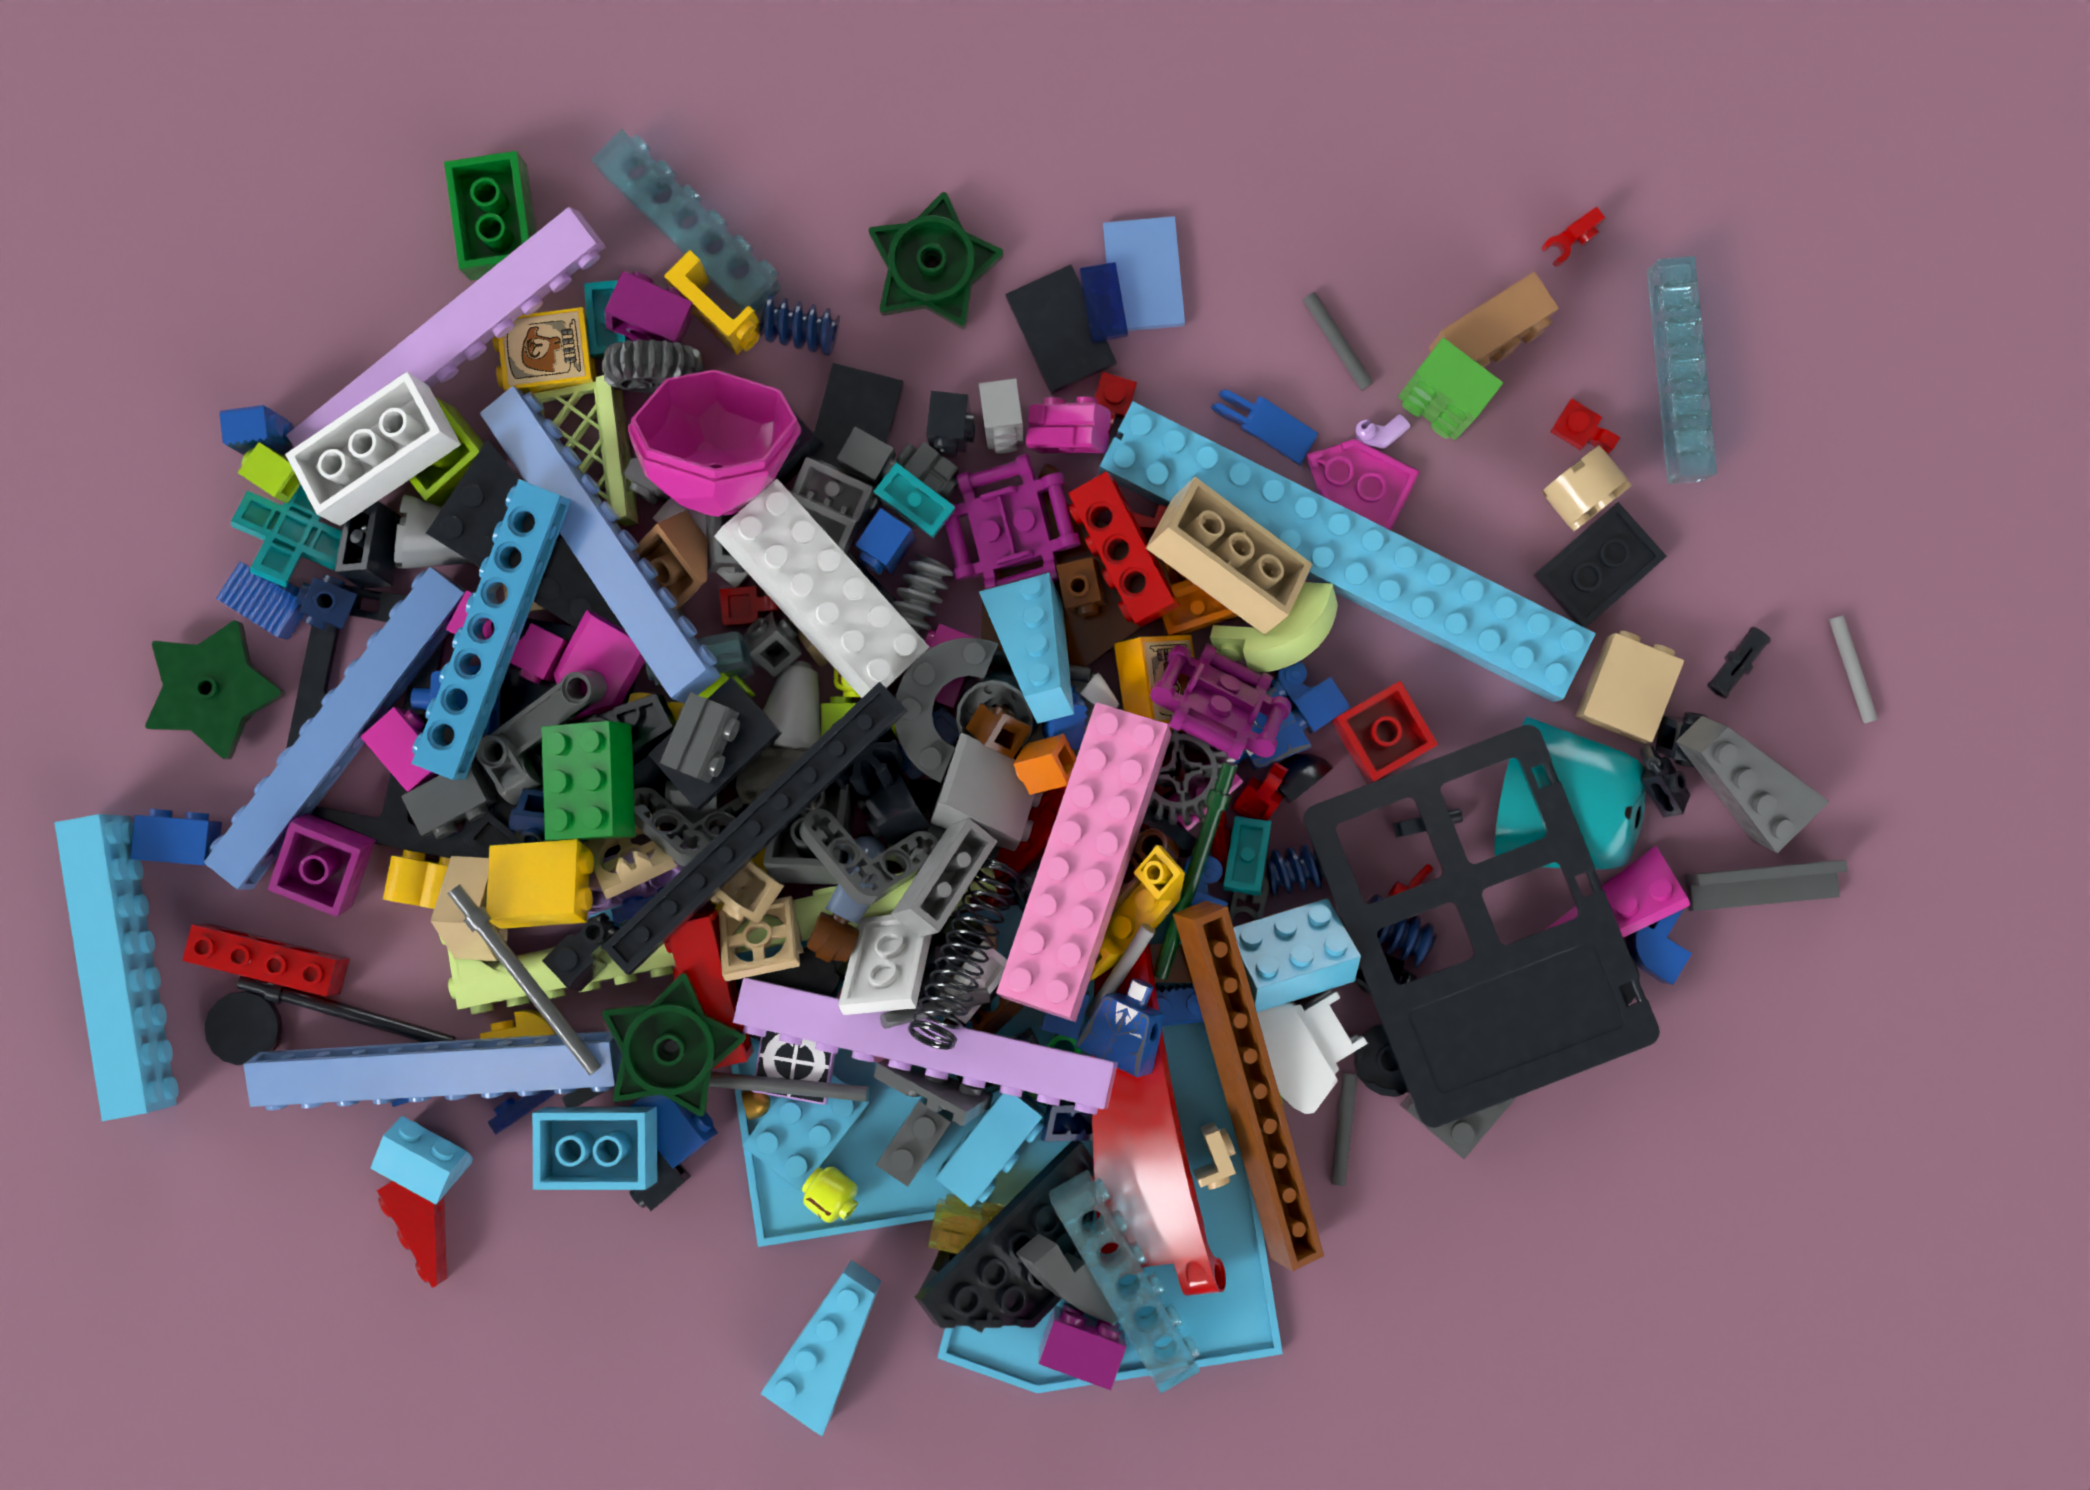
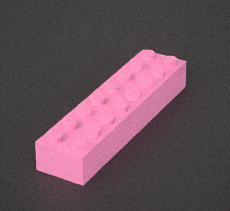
M1095 703L996 992L1003 999L1076 1022L1172 736L1168 724Z

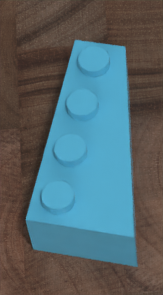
M1050 573L979 591L1022 694L1037 723L1073 715L1074 708L1063 602Z
M850 1260L760 1393L821 1437H823L831 1420L881 1284L880 1279L853 1260Z

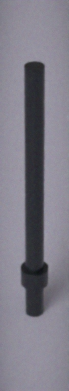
M240 976L237 988L263 995L264 1000L277 1004L287 1002L419 1042L454 1041L456 1038L449 1034L289 987L245 976Z

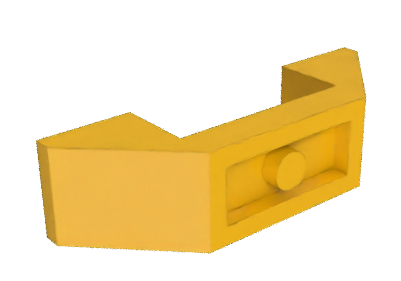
M1157 845L1134 871V874L1141 883L1111 916L1090 981L1117 964L1143 923L1155 929L1180 901L1185 872L1161 845Z

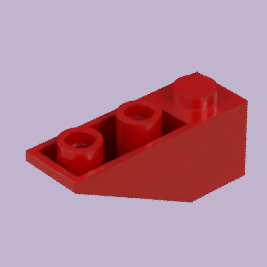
M394 1181L376 1190L380 1196L378 1202L381 1210L387 1217H392L399 1229L397 1230V1237L405 1249H410L417 1261L415 1267L420 1278L424 1282H429L432 1288L446 1280L444 1196L437 1204H434Z

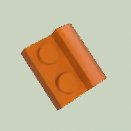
M1165 563L1173 592L1181 605L1161 616L1167 636L1184 635L1238 616Z

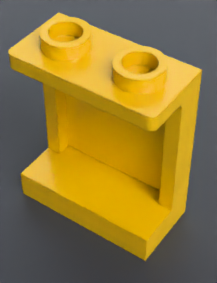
M691 250L664 275L669 287L676 288L687 300L692 302V314L733 353L738 355L743 349L748 351L758 342L760 338V324L755 311L750 306H747L737 318L731 319L701 291L710 281L701 260Z

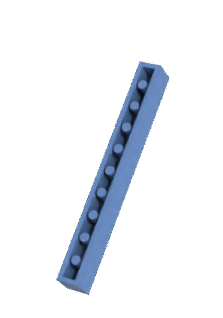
M512 386L480 412V415L525 482L572 499L560 534L670 698L685 704L689 692L699 695L721 677L714 666L717 663L715 656L705 645L700 646L694 637L697 634L696 628L685 616L682 615L680 617L674 608L678 604L674 596L665 587L661 588L655 580V577L658 576L655 568L645 558L641 559L635 551L639 547L636 540L628 531L620 529L616 523L619 519L616 511L606 501H601L597 495L600 491L597 483L588 474H583L578 467L581 464L580 458L569 446L565 447L559 439L563 436L560 429L549 418L546 420L541 413L544 409L541 401L532 392L529 391L526 394Z
M429 567L427 571H422L416 576L411 585L413 589L405 600H400L393 606L389 613L390 619L382 629L375 631L370 636L366 644L368 648L359 659L353 660L344 672L345 678L337 688H333L325 695L321 703L323 707L317 715L308 719L299 730L300 737L294 745L286 748L279 755L276 761L278 765L271 775L264 777L254 789L255 796L248 805L241 807L234 814L231 820L233 824L225 835L219 836L209 848L210 854L203 863L237 890H253L279 856L290 822L305 813L311 814L365 744L361 736L394 706L450 633L446 628L466 590L442 571Z
M611 1031L576 1033L601 1064V1067L590 1076L557 1034L259 1052L243 1065L250 1107L265 1106L266 1110H279L291 1104H301L302 1108H314L326 1102H337V1106H350L362 1100H372L373 1104H386L393 1102L397 1098H409L410 1102L426 1101L433 1096H445L446 1100H458L467 1097L468 1094H481L482 1098H494L503 1095L504 1092H517L519 1096L535 1095L541 1090H554L556 1094H567L576 1091L577 1088H591L593 1092H603L612 1089L616 1085L623 1054Z

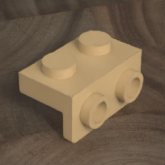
M750 861L710 900L717 904L723 901L725 905L722 910L740 922L745 916L759 923L784 886Z
M1214 1122L1200 1127L1213 1162L1193 1170L1199 1186L1204 1187L1208 1185L1209 1190L1228 1184L1230 1182L1229 1176L1236 1174L1230 1156L1236 1154L1228 1133H1226L1225 1128L1218 1130Z

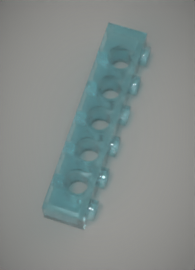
M621 129L591 159L597 170L684 255L691 250L701 260L708 278L741 311L750 306L757 314L764 307L769 295L775 296L781 290L776 279L779 273L765 259L759 263L750 254L753 248L741 235L737 234L733 237L724 229L728 225L726 221L714 209L707 212L699 204L702 199L692 187L686 184L682 188L673 179L676 173L664 160L654 161L648 155L651 149L637 134L631 138ZM638 166L646 167L644 175L640 178L630 177V173L634 168ZM663 191L672 192L671 198L666 203L660 204L655 202L659 193ZM688 216L698 217L697 223L692 228L685 229L681 227L684 218ZM722 241L724 243L723 248L718 253L710 254L706 252L707 246L711 242ZM741 265L749 267V273L744 278L735 279L732 277V272L736 267Z
M1695 256L1658 259L1647 270L1667 480L1668 484L1704 482L1717 474L1696 260Z
M1086 1170L1048 1191L1052 1206L1160 1394L1199 1373L1200 1369L1195 1358L1201 1354L1191 1335L1183 1337L1178 1326L1182 1325L1183 1322L1174 1305L1166 1306L1160 1295L1164 1294L1165 1290L1155 1272L1148 1275L1142 1264L1147 1262V1259L1138 1242L1135 1241L1130 1244L1124 1232L1128 1231L1129 1227L1119 1209L1112 1212L1106 1200L1110 1199L1111 1196L1102 1179L1094 1180L1089 1170ZM1094 1210L1101 1213L1100 1217L1094 1222L1082 1220L1084 1214ZM1110 1242L1119 1245L1117 1250L1110 1254L1100 1251L1105 1244ZM1133 1274L1137 1276L1135 1281L1129 1285L1118 1283L1124 1275ZM1144 1306L1154 1307L1153 1312L1147 1316L1137 1315L1138 1310ZM1169 1337L1172 1339L1167 1346H1155V1343L1160 1338Z

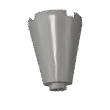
M403 496L400 512L404 513V517H401L400 524L397 525L394 553L395 568L407 569L472 564V562L426 534L442 507L414 496Z
M793 661L779 673L763 711L781 730L782 734L758 756L759 758L775 763H794L796 759H799L821 738L818 673L812 670V665L809 663Z

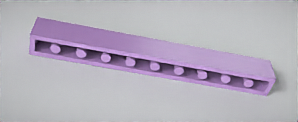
M570 207L566 208L286 435L294 447H297L405 372H409L430 388L437 382H447L459 372L457 366L466 359L469 361L474 360L483 354L487 349L485 344L495 336L501 338L515 327L513 322L523 313L530 315L543 305L541 299L551 291L556 293L564 289L572 281L570 276L578 269L582 268V270H585L594 265L601 257L598 253L606 248V246L578 210Z
M743 978L733 1023L744 1025V1033L765 1037L766 1031L780 1034L779 1041L795 1045H801L803 1039L817 1042L815 1049L838 1054L839 1048L853 1051L852 1058L874 1062L875 1056L890 1059L889 1067L911 1071L912 1065L926 1068L925 1075L945 1080L948 1079V1075L951 1073L963 1076L962 1084L978 1088H985L986 1082L1000 1085V1093L1022 1097L1023 1091L1038 1094L1036 1101L1059 1106L1061 1099L1075 1102L1074 1110L1097 1115L1098 1108L1107 1109L1109 1106L1118 1062L966 1027L951 1029L931 1019H923V1021L932 1022L947 1029L957 1037L958 1040L954 1048L941 1050L925 1045L911 1036L908 1031L910 1023L884 1029L881 1025L880 1015L891 1011L843 1015L838 1006L840 998L757 979ZM913 1027L920 1034L935 1041L943 1042L929 1036L928 1034L923 1032L919 1027ZM927 1029L928 1031H930V1032H932V1033H934V1034H936V1035H938V1036H940V1037L946 1038V1037L940 1035L939 1033H936V1032H934V1031H931V1030Z

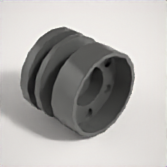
M1000 670L987 674L965 692L957 706L956 723L959 733L969 735L976 740L978 739L966 729V726L980 703L991 706L994 709L997 704L1002 706L1005 703L1009 706V710L1016 715L1017 719L1032 727L1020 748L1035 734L1040 725L1031 712L1013 671Z

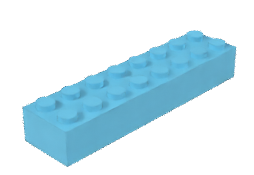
M106 814L54 822L101 1120L108 1121L175 1106L177 1105L176 1098L178 1097L179 1088L176 1078L172 1076L170 1066L173 1051L165 1035L164 1025L167 1021V1013L164 1005L160 1003L158 991L161 985V976L159 970L154 966L152 954L155 949V939L152 932L148 929L146 917L149 914V902L142 892L140 879L143 878V866L140 860L130 859L134 823L131 821L130 816Z

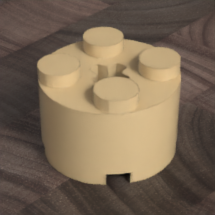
M1599 445L1542 491V494L1573 531H1576L1629 489L1632 484Z

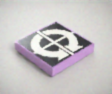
M766 1031L765 1037H761L755 1076L831 1083L835 1060L834 1053L815 1049L817 1042L805 1039L802 1040L801 1045L779 1041L780 1034ZM752 1091L823 1105L828 1103V1098Z

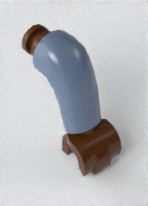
M861 834L854 840L870 860L886 851L883 842L871 834ZM846 852V864L851 863L852 860L850 855ZM888 861L885 862V867H886L887 870H888ZM861 882L859 884L863 889L865 887H870L872 889L873 885L870 882H868L867 884H863ZM838 883L825 908L832 912V915L825 912L819 914L807 947L816 953V957L828 963L831 960L847 962L857 943L860 931L848 923L851 921L858 924L870 905L856 903Z

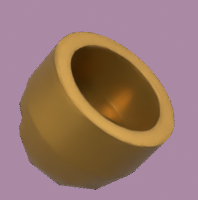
M750 1090L741 1091L748 1120L763 1116L770 1108V1097L767 1094L756 1093Z

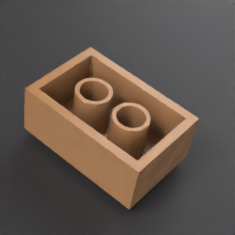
M1534 271L1441 330L1428 349L1432 352L1442 337H1444L1485 368L1491 363V359L1496 364L1514 352L1513 349L1522 343V339L1525 344H1528L1545 332L1544 329L1553 323L1550 318L1559 307Z

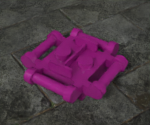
M1028 453L1016 456V461L970 474L969 471L958 474L957 480L965 502L953 504L956 510L945 523L956 568L953 569L956 581L984 575L985 590L1050 573L1053 582L1059 581L1056 567L1058 565L1056 557L1058 552L1081 545L1079 534L1074 533L1062 488L1065 485L1063 473L1049 474L1036 480L1031 459ZM1021 475L1022 485L1009 486L980 495L978 498L977 487ZM1046 491L1050 495L1060 537L1054 539L1043 492ZM967 515L980 562L970 564L959 518ZM1039 560L1044 562L1043 567L1002 579L998 578V572Z
M1208 643L1198 660L1191 656V652L1186 647L1181 645L1174 646L1168 654V665L1161 680L1154 684L1150 693L1153 702L1173 712L1168 726L1177 731L1182 730L1226 752L1228 757L1236 761L1244 749L1261 757L1272 756L1278 744L1276 736L1282 721L1289 716L1292 707L1290 701L1285 697L1276 696L1272 698L1266 695L1273 676L1265 672L1259 674L1217 653V648ZM1180 673H1183L1190 678L1180 695L1175 692L1174 686ZM1258 712L1268 716L1263 731L1260 734L1251 731Z

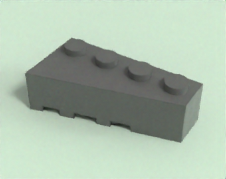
M1701 716L1675 741L1750 840L1776 853L1830 802L1731 728L1707 717Z

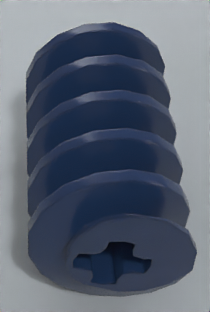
M769 295L761 316L760 336L764 333L766 341L772 343L779 335L780 344L783 346H787L793 338L796 349L803 348L807 341L810 352H816L821 345L823 354L828 356L834 350L840 315L837 316L836 320H832L831 310L826 308L823 315L819 317L817 316V308L814 304H812L807 314L803 313L801 301L797 302L793 310H789L787 298L782 300L779 307H775L774 295Z
M1307 844L1300 846L1298 856L1292 847L1286 848L1284 859L1277 849L1272 850L1270 861L1267 859L1266 862L1273 897L1277 896L1279 885H1283L1286 892L1292 894L1295 882L1298 883L1302 892L1307 890L1308 880H1312L1315 887L1321 889L1322 879L1325 877L1314 849L1312 854Z
M1375 894L1367 901V904L1382 900L1380 895ZM1413 916L1408 921L1404 919L1381 928L1377 933L1380 945L1385 940L1389 942L1387 950L1389 954H1392L1397 948H1401L1400 960L1403 962L1411 955H1414L1413 967L1417 969L1430 953L1437 934L1433 935L1434 926L1430 923H1426L1420 928L1421 919L1418 916Z

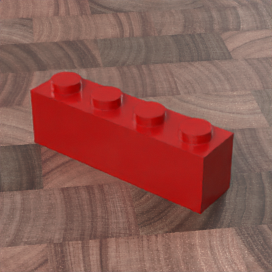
M713 909L696 913L664 943L667 952L673 954L676 967L673 968V978L675 980L682 972H687L705 1014L743 1032L744 1025L733 1023L739 998L736 980L725 981L722 976L718 911ZM745 1033V1041L713 1069L747 1062L754 1052L750 1034Z

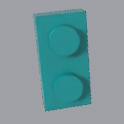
M618 280L584 283L589 347L592 358L604 357V352L608 346L628 340L624 335L616 334L606 329L605 308Z
M897 462L873 491L875 495L932 538L936 536L956 510L955 506Z
M1235 816L1223 885L1225 891L1261 896L1272 821Z

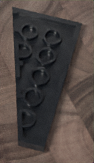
M488 439L426 532V534L478 567H481L484 559L491 554L494 546L492 540L494 530L497 524L503 521L508 509L506 506L507 495L520 479ZM532 514L526 516L523 521L525 533L530 532L535 525V519ZM559 532L534 602L576 629L587 609L623 628ZM518 549L513 551L509 558L512 568H516L521 562V553Z

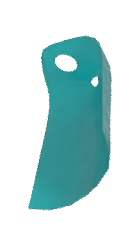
M1527 716L1521 726L1532 725L1541 732L1551 756V762L1559 782L1561 781L1595 869H1613L1623 866L1630 861L1643 823L1646 788L1640 779L1645 769L1644 766L1637 759L1622 751ZM1514 758L1509 759L1500 798L1495 831V856L1539 840L1546 834L1545 827L1519 762ZM1542 764L1531 768L1539 789L1550 785ZM1632 806L1631 818L1627 819L1625 817V809ZM1640 806V818L1635 828L1636 814ZM1551 863L1546 866H1543L1548 868H1561L1560 865L1557 863Z

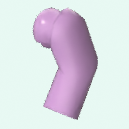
M1398 414L1385 426L1371 423L1370 420H1362L1356 426V438L1371 447L1386 448L1411 427L1401 414Z

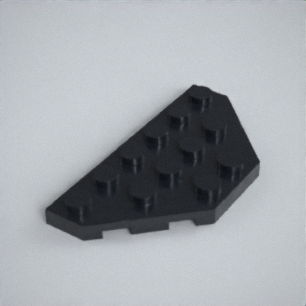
M1071 1141L914 1296L933 1324L940 1328H955V1326H972L974 1328L1019 1326L1021 1328H1034L1058 1304L1061 1298L1043 1286L1034 1277L1016 1252L1037 1234H1041L1056 1243L1063 1255L1068 1252L1087 1264L1088 1259L1084 1258L1086 1237H1091L1095 1207L1091 1205V1199L1095 1183L1093 1158L1082 1142Z

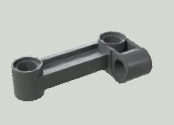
M584 670L567 674L561 682L493 733L481 739L476 752L477 758L495 783L499 794L512 805L518 804L523 788L537 790L543 785L542 776L529 754L530 750L542 742L541 726L565 725L593 703L600 701L607 691V682L600 672ZM582 679L586 682L588 687L586 696H584L580 690V682ZM498 742L502 745L503 748L502 758L498 755L497 752Z

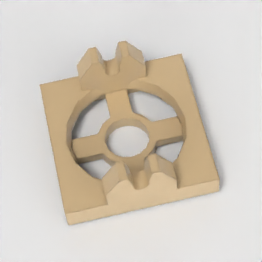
M635 825V836L640 834L646 835ZM633 837L595 839L584 842V845L593 854L594 871L606 899L612 898L676 868L677 866L673 858L653 841L642 846L632 844L630 839ZM619 844L621 850L617 853L616 858L603 863L606 851ZM634 851V862L628 864L623 857L627 853Z
M792 896L775 899L764 915L777 918L784 925L770 927L767 923L763 922V918L759 923H756L745 916L740 922L723 910L718 911L722 976L725 981L800 966L799 954L803 953L800 943L802 935L796 920L795 902ZM750 920L751 923L745 927L743 933L735 935L737 930ZM763 928L768 931L767 937L758 944L748 942V936L753 930ZM786 937L781 950L773 957L766 958L765 948L770 945L772 940ZM746 946L752 950L753 961L746 962L736 956V954H739L738 947Z

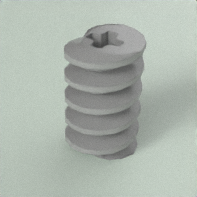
M914 553L921 560L909 561L908 567L915 575L904 574L902 578L910 588L897 589V594L904 602L892 601L891 605L920 635L918 633L919 630H931L932 628L924 620L925 616L936 617L938 614L930 607V604H942L943 599L935 593L936 590H948L949 588L941 580L942 576L953 577L954 572L946 565L934 559Z

